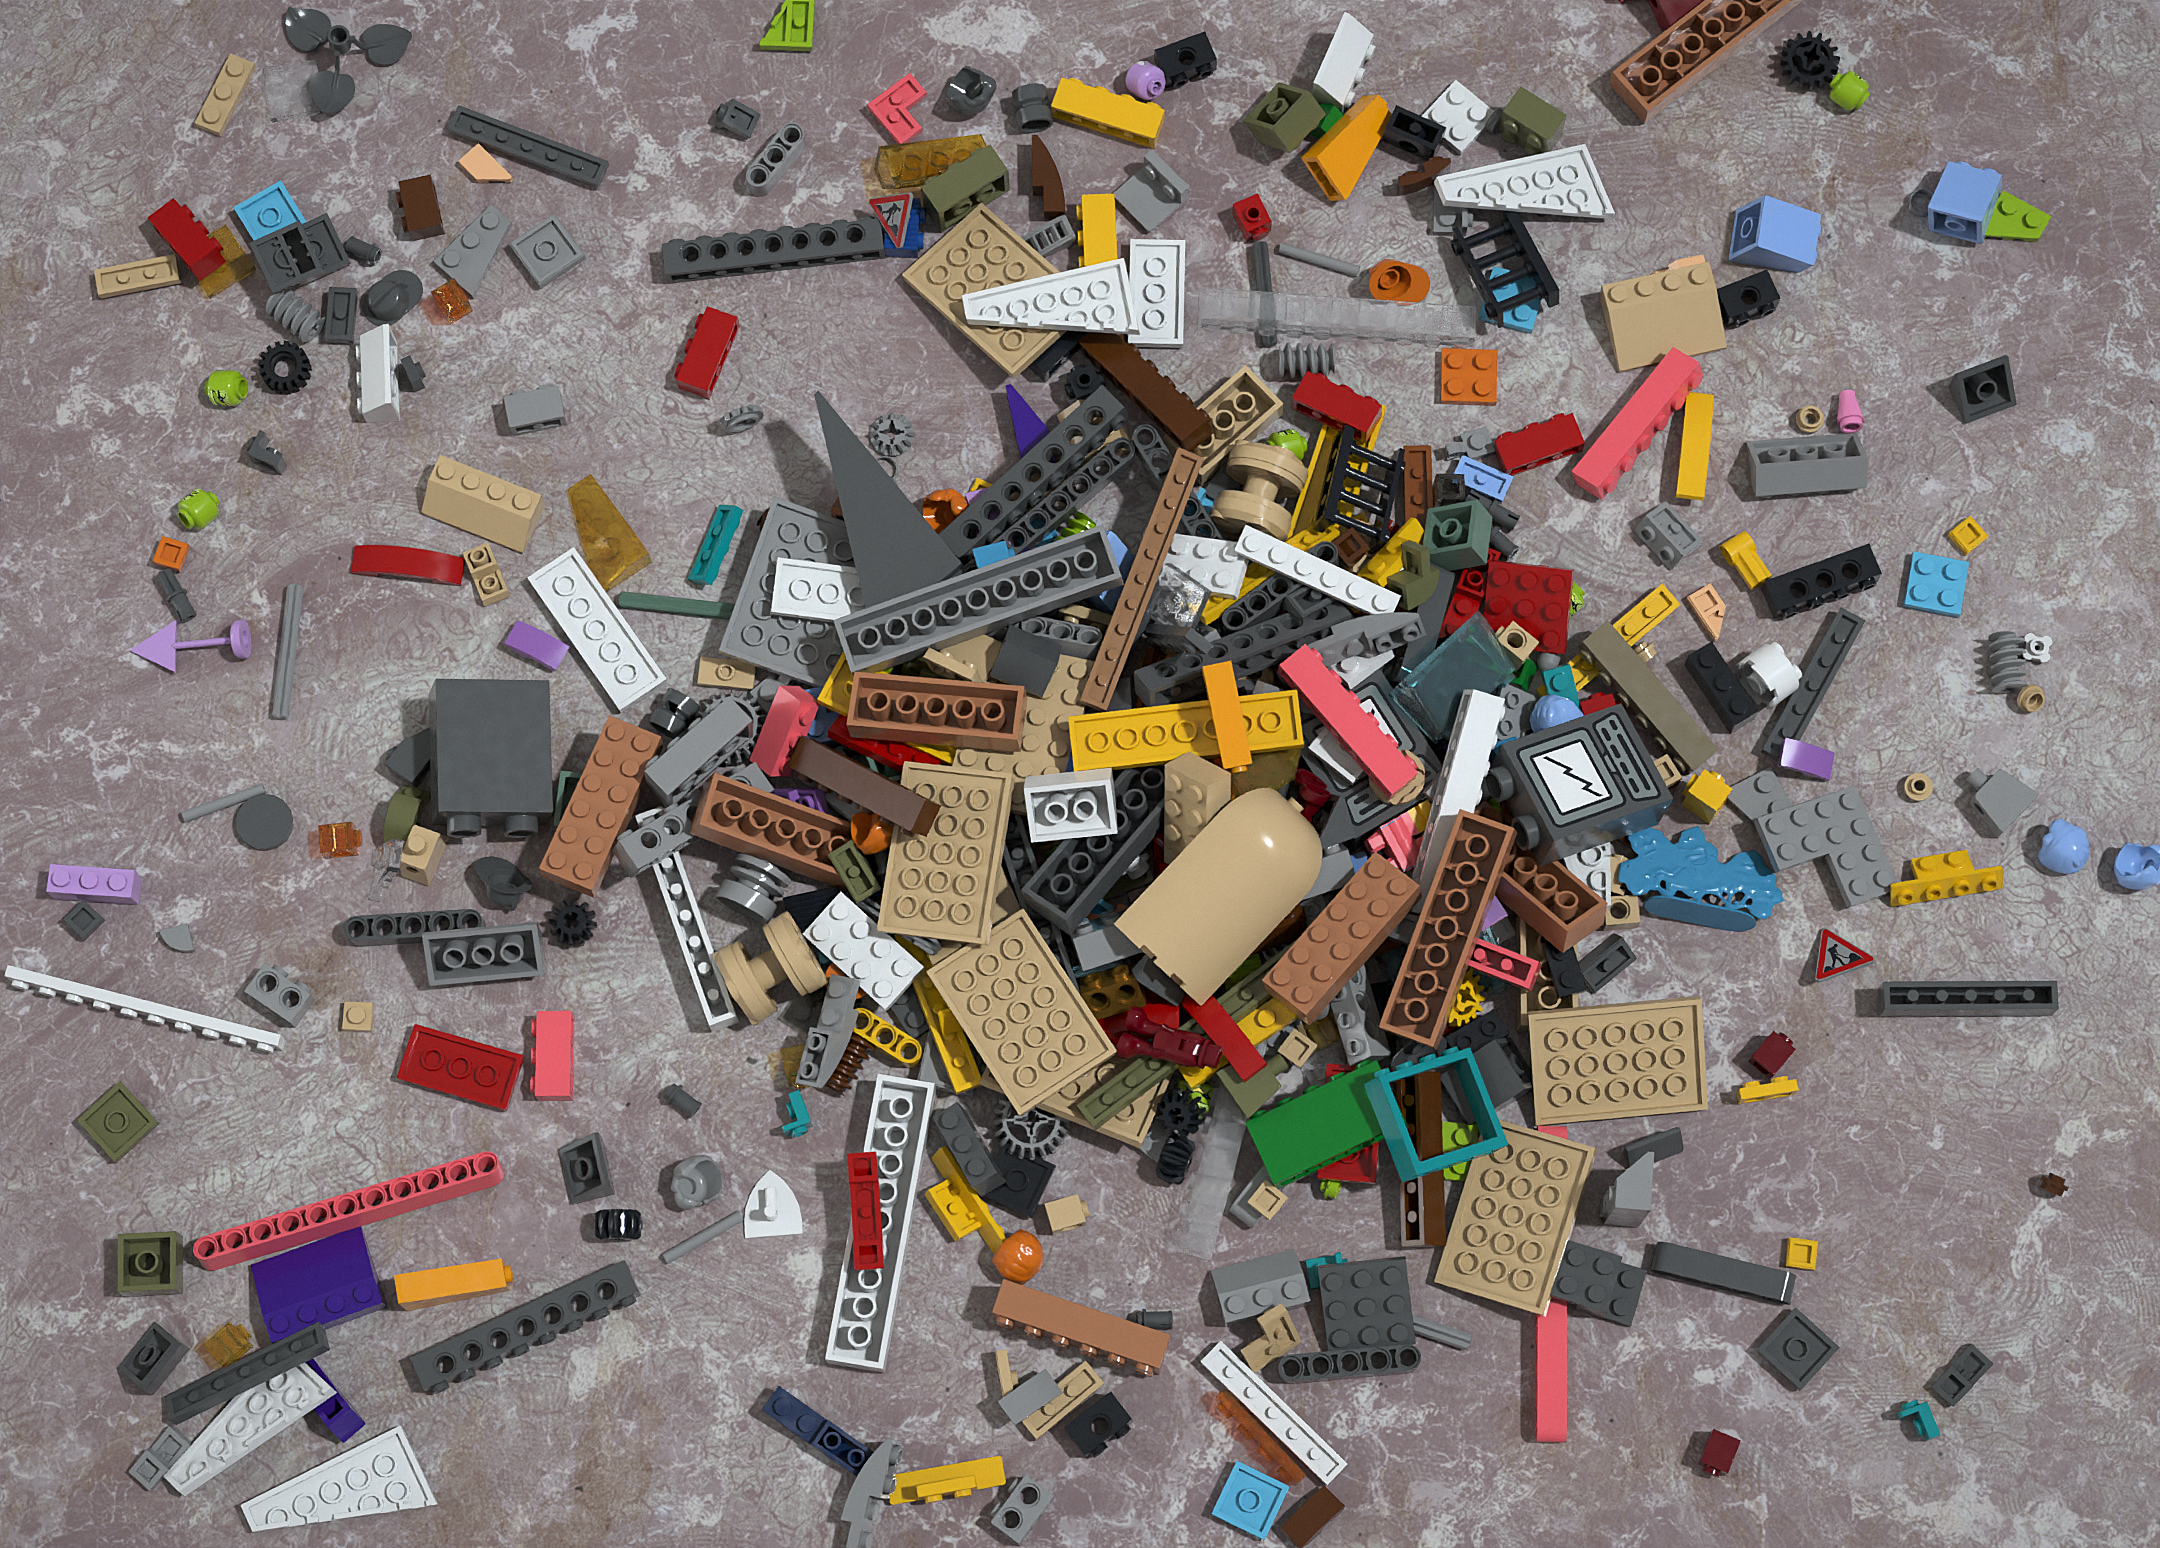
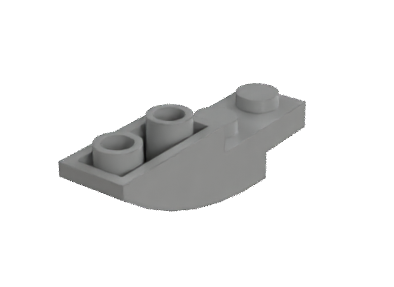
M1390 612L1358 617L1331 626L1333 635L1307 646L1310 649L1315 648L1323 658L1322 663L1325 667H1328L1367 650H1371L1373 657L1424 637L1426 633L1418 613Z
M831 974L817 1028L810 1027L795 1083L822 1089L833 1074L846 1050L859 1011L853 1009L860 984L859 980Z
M887 1438L866 1461L854 1481L841 1516V1520L851 1522L846 1548H870L873 1540V1534L871 1533L872 1523L876 1520L879 1513L878 1498L889 1499L890 1494H893L896 1488L897 1479L894 1476L896 1467L901 1463L903 1457L902 1441Z

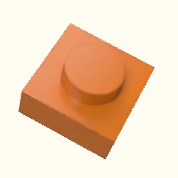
M162 536L153 558V563L181 572L190 546L187 543Z

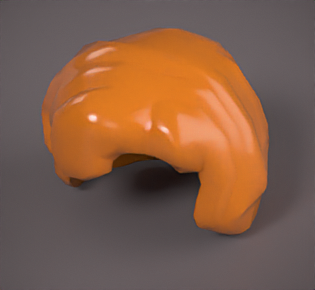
M937 489L926 495L922 505L923 517L939 535L969 506L966 498L955 489Z
M864 812L852 815L850 831L853 842L866 855L882 852L891 845L893 827L877 820L879 814L875 812L872 816Z
M1020 1229L999 1246L992 1258V1262L1002 1277L1011 1282L1024 1285L1043 1267L1044 1253L1036 1236L1027 1230Z

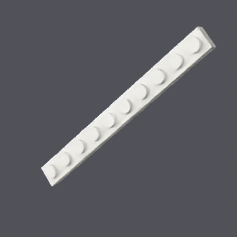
M10 965L7 966L4 975L12 982L11 986L22 990H28L30 986L38 988V992L46 996L55 997L56 993L66 995V1000L73 1003L82 1004L83 1000L93 1002V1007L104 1011H109L110 1007L120 1009V1014L128 1017L137 1018V1015L140 1014L148 1016L147 1020L155 1024L164 1025L165 1021L175 1023L174 1027L179 1030L191 1032L192 1028L202 1030V1035L214 1039H218L219 1035L230 1037L229 1042L241 1046H246L247 1042L257 1044V1049L273 1053L274 1049L283 1051L286 1042L280 1034Z

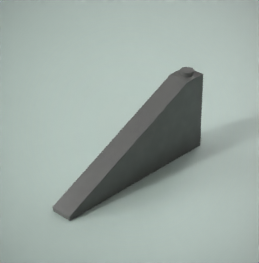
M817 391L814 396L865 607L869 608L952 577L963 567V564L823 395Z

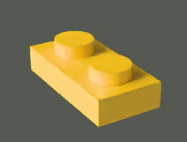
M1788 1076L1771 1079L1769 1084L1760 1085L1759 1081L1742 1084L1743 1088H1739L1736 1092V1097L1739 1105L1793 1096L1799 1089L1796 1079L1788 1080Z

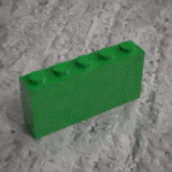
M1371 1060L1363 1061L1355 1066L1356 1070L1346 1075L1344 1072L1338 1073L1330 1077L1329 1083L1323 1086L1313 1085L1302 1092V1096L1292 1099V1097L1283 1099L1276 1104V1108L1268 1112L1266 1110L1258 1111L1250 1117L1251 1120L1245 1122L1277 1189L1283 1188L1385 1139L1364 1086L1365 1083L1375 1078V1072L1381 1070L1377 1060L1373 1062ZM1398 1105V1108H1399V1110H1400V1113H1401V1115H1402V1118H1403V1120H1404V1123H1405V1125H1406V1128H1409V1126H1408V1124H1407V1122H1406V1120H1405V1118H1404V1116H1403V1114H1402V1112H1401V1109H1400V1107H1399V1105Z

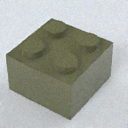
M1278 82L1247 115L1243 122L1260 144L1291 153L1300 146L1301 141L1307 134L1319 125L1320 120L1326 114L1310 91Z
M1520 86L1502 112L1498 133L1508 143H1516L1524 148V151L1529 156L1551 152L1562 137L1567 115Z
M176 1231L118 1234V1293L125 1297L183 1294V1236Z

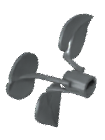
M288 7L286 12L287 34L291 43L297 49L304 52H312L317 49L320 43L326 45L329 42V47L334 52V73L328 70L320 71L311 78L309 83V94L312 101L325 114L335 113L344 109L354 97V79L350 75L339 74L340 55L347 53L352 43L362 51L368 50V57L373 63L388 66L395 64L403 57L412 39V33L402 27L377 24L363 32L362 38L365 44L363 45L356 40L354 35L350 36L349 30L342 25L332 27L329 17L321 11Z

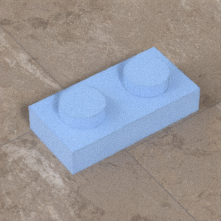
M1462 455L1451 478V483L1469 491L1473 489L1490 500L1494 501L1496 499L1500 504H1502L1513 481V476Z

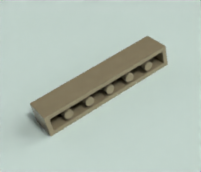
M1608 620L1579 644L1578 647L1581 650L1579 653L1583 660L1597 668L1601 681L1615 689L1618 693L1616 697L1624 707H1630L1636 714L1635 719L1643 729L1648 728L1655 736L1653 740L1661 750L1669 752L1673 757V764L1680 772L1685 771L1689 775L1719 750Z

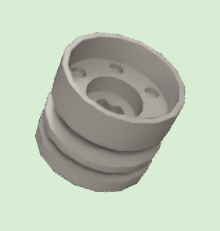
M738 853L735 862L739 866L733 865L729 870L739 880L737 882L725 879L716 894V898L739 914L757 922L768 924L777 909V905L768 896L783 897L784 891L779 887H788L791 880L768 861Z

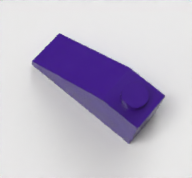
M1009 384L1006 385V395L1021 460L1050 431L1015 388ZM1055 455L1050 459V463H1055Z
M313 1358L305 1363L337 1392L314 1408V1410L325 1425L344 1443L366 1423Z

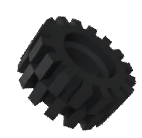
M279 341L274 342L276 347L272 348L269 345L266 347L268 352H262L260 355L262 357V360L258 362L260 375L269 389L272 391L275 389L278 394H282V391H284L286 395H290L293 389L297 393L300 391L298 387L300 385L305 387L307 385L305 380H310L311 374L309 371H312L310 361L305 351L299 348L298 344L293 342L291 345L289 341H284V344L281 345ZM282 359H291L295 362L294 372L286 377L278 376L275 373L276 364Z

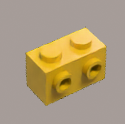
M1704 769L1700 776L1694 774L1686 784L1682 795L1685 796L1682 806L1710 824L1727 801L1732 788L1724 783L1725 780L1721 775L1714 771L1709 773Z

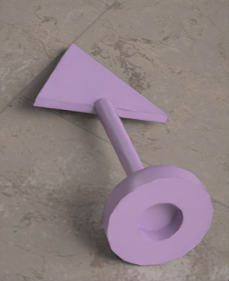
M240 619L232 623L230 637L177 642V620H175L130 651L176 673V649L231 644L235 656L245 659L250 657L252 640L246 620Z

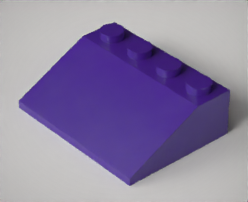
M362 1226L326 1237L251 1265L262 1316L272 1344L317 1322H320L326 1330L388 1307Z

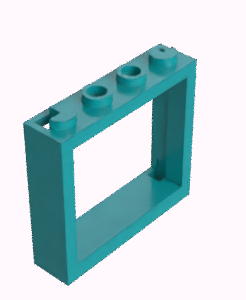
M1456 1046L1441 1052L1442 1056L1436 1058L1435 1053L1419 1059V1064L1413 1065L1412 1061H1408L1396 1066V1071L1390 1072L1389 1068L1374 1073L1375 1078L1364 1084L1402 1183L1494 1153L1508 1146L1507 1139L1471 1048L1459 1051ZM1454 1064L1484 1141L1420 1162L1391 1090L1390 1083Z

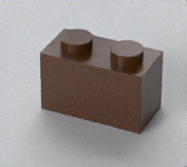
M431 174L398 181L400 191L396 192V198L399 208L404 207L405 216L401 217L404 233L409 232L412 241L444 235L437 193Z

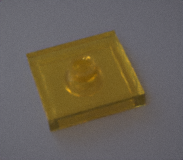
M226 224L208 235L209 239L214 236L224 250L220 253L226 262L203 280L199 281L197 279L209 299L256 270Z

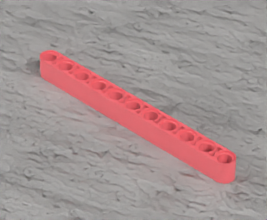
M1537 1125V1131L1567 1139L1566 1126ZM1551 1298L1546 1317L1535 1314L1536 1442L1566 1443L1567 1302Z
M481 1152L203 1236L194 1243L193 1253L203 1268L209 1271L218 1270L496 1186L504 1178V1169L493 1152ZM494 1166L491 1171L483 1172L486 1167ZM467 1174L464 1179L456 1181L459 1175ZM438 1182L435 1188L428 1189L430 1184ZM411 1191L408 1196L400 1197L403 1192ZM383 1199L379 1205L372 1206L376 1200ZM355 1208L352 1213L344 1214L347 1209ZM327 1216L323 1222L316 1223L320 1217ZM298 1224L294 1231H288L291 1226ZM271 1233L268 1238L260 1240L264 1234ZM243 1241L239 1247L232 1248L235 1243ZM214 1250L212 1255L204 1257L208 1251Z

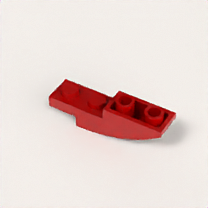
M1489 548L1486 565L1464 568L1441 625L1438 638L1451 635L1463 643L1466 642L1486 593L1489 561H1498L1501 552Z

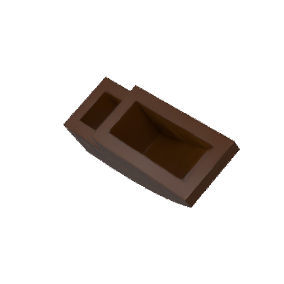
M1032 135L1033 196H1044V221H1051L1059 216L1066 215L1064 191L1057 167L1047 147L1038 135Z

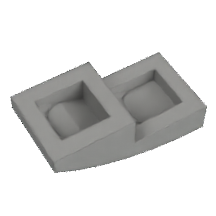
M1044 1369L1000 1399L998 1404L1014 1426H1017L1063 1392L1048 1371Z
M174 1425L169 1426L152 1448L146 1449L129 1470V1473L149 1491H152L164 1479L163 1476L193 1443Z

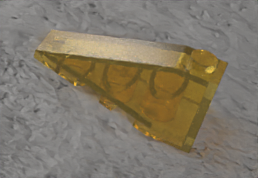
M982 134L879 146L874 171L882 189L922 186L930 177H938L945 173L951 164L957 161L961 163L966 160L975 149L987 146Z
M591 474L568 488L590 571L606 593L652 563L649 552Z

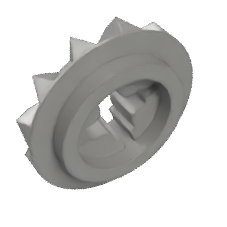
M751 404L745 407L741 406L740 408L733 409L731 412H727L720 419L721 428L724 431L733 433L748 430L759 423L764 413L760 406Z
M893 412L881 415L872 424L870 432L871 442L874 448L881 454L887 456L901 455L911 447L914 441V428L904 415H898ZM891 425H894L896 432H900V435H895L893 444H891L889 436L884 435L885 432H889Z

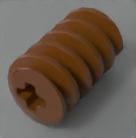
M852 1033L839 1064L824 1086L845 1096L841 1091L842 1089L852 1090V1086L847 1080H858L853 1070H864L859 1060H870L865 1050L875 1051L876 1048L864 1038Z

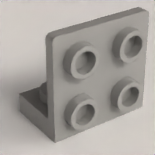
M1151 149L1144 155V166L1114 192L1115 200L1150 233L1189 199V186Z
M1497 683L1498 689L1495 696L1505 699L1503 704L1505 714L1502 721L1498 723L1496 730L1497 740L1502 741L1515 736L1518 739L1534 733L1530 724V715L1540 698L1507 683Z

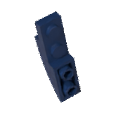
M777 1386L761 1409L789 1431L856 1477L866 1461L874 1453L780 1386Z

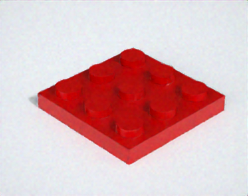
M1490 560L1481 641L1493 645L1495 641L1491 638L1501 626L1507 628L1514 621L1539 641L1534 651L1565 654L1574 569ZM1507 641L1511 647L1517 648L1514 643Z

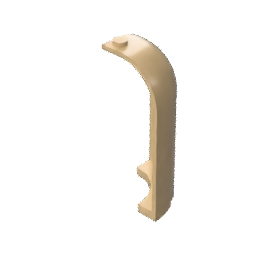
M1259 788L1249 791L1225 806L1114 923L1150 959L1156 956L1157 958L1153 962L1200 1006L1206 1002L1307 895L1318 878L1322 864V845L1319 835L1313 825L1300 813L1304 808L1292 797L1287 801L1274 789Z

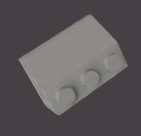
M1295 1249L1210 1270L1225 1327L1255 1320L1267 1310L1274 1308L1280 1303L1283 1304L1287 1311L1310 1305L1311 1300Z

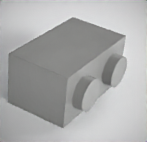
M546 384L539 386L537 390L529 392L517 390L511 392L510 396L503 397L509 428L513 436L567 425L558 385Z

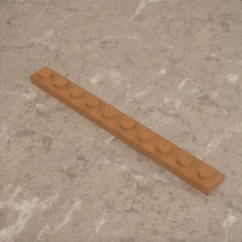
M1179 447L1175 452L1079 699L1081 704L1101 712L1107 711L1204 460L1199 455Z

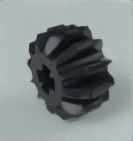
M573 899L571 906H568L564 900L561 902L564 909L553 908L552 910L557 917L549 918V924L555 926L550 930L552 936L559 935L557 938L559 944H563L567 940L568 946L573 948L575 940H578L579 944L584 946L585 941L583 937L587 936L592 939L594 935L589 929L598 927L597 922L592 920L596 917V913L594 910L588 911L589 904L587 902L579 906L578 900ZM575 918H577L578 926L574 928L572 925L570 928L568 921L570 919L575 921Z
M1176 1088L1173 1090V1093L1167 1092L1164 1094V1101H1160L1157 1105L1162 1112L1158 1113L1156 1118L1165 1122L1162 1124L1161 1129L1164 1130L1169 1127L1170 1136L1174 1137L1179 1133L1181 1138H1186L1189 1136V1133L1195 1134L1198 1132V1125H1202L1206 1120L1200 1115L1206 1111V1107L1198 1105L1201 1097L1198 1096L1193 1099L1192 1090L1188 1089L1183 1093L1181 1088Z
M1180 1135L1169 1136L1159 1155L1155 1170L1157 1177L1163 1179L1164 1182L1180 1185L1186 1178L1196 1149L1194 1141L1189 1140L1187 1137L1181 1138Z
M604 1209L595 1213L594 1230L595 1236L598 1239L624 1241L637 1240L641 1237L643 1221L639 1211L631 1209Z

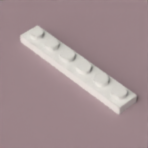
M1245 525L1233 551L1369 615L1394 612L1401 597L1392 591L1248 525Z
M1222 1341L1200 1361L1224 1387L1326 1486L1347 1466V1463Z

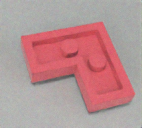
M908 73L868 103L867 107L902 148L923 132L922 127L908 110L926 98L927 92L912 74Z

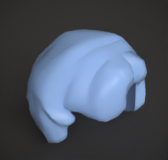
M1550 694L1541 697L1535 704L1530 715V724L1535 733L1582 717L1584 714L1573 701Z
M2062 818L2057 819L2051 823L2048 834L2042 838L2043 846L2038 854L2040 863L2053 872L2063 874L2077 873L2085 866L2090 856L2087 833L2083 828L2074 826Z
M2125 843L2116 855L2114 862V874L2119 885L2136 890H2147L2152 886L2158 885L2160 883V846L2152 844L2142 847L2140 843Z

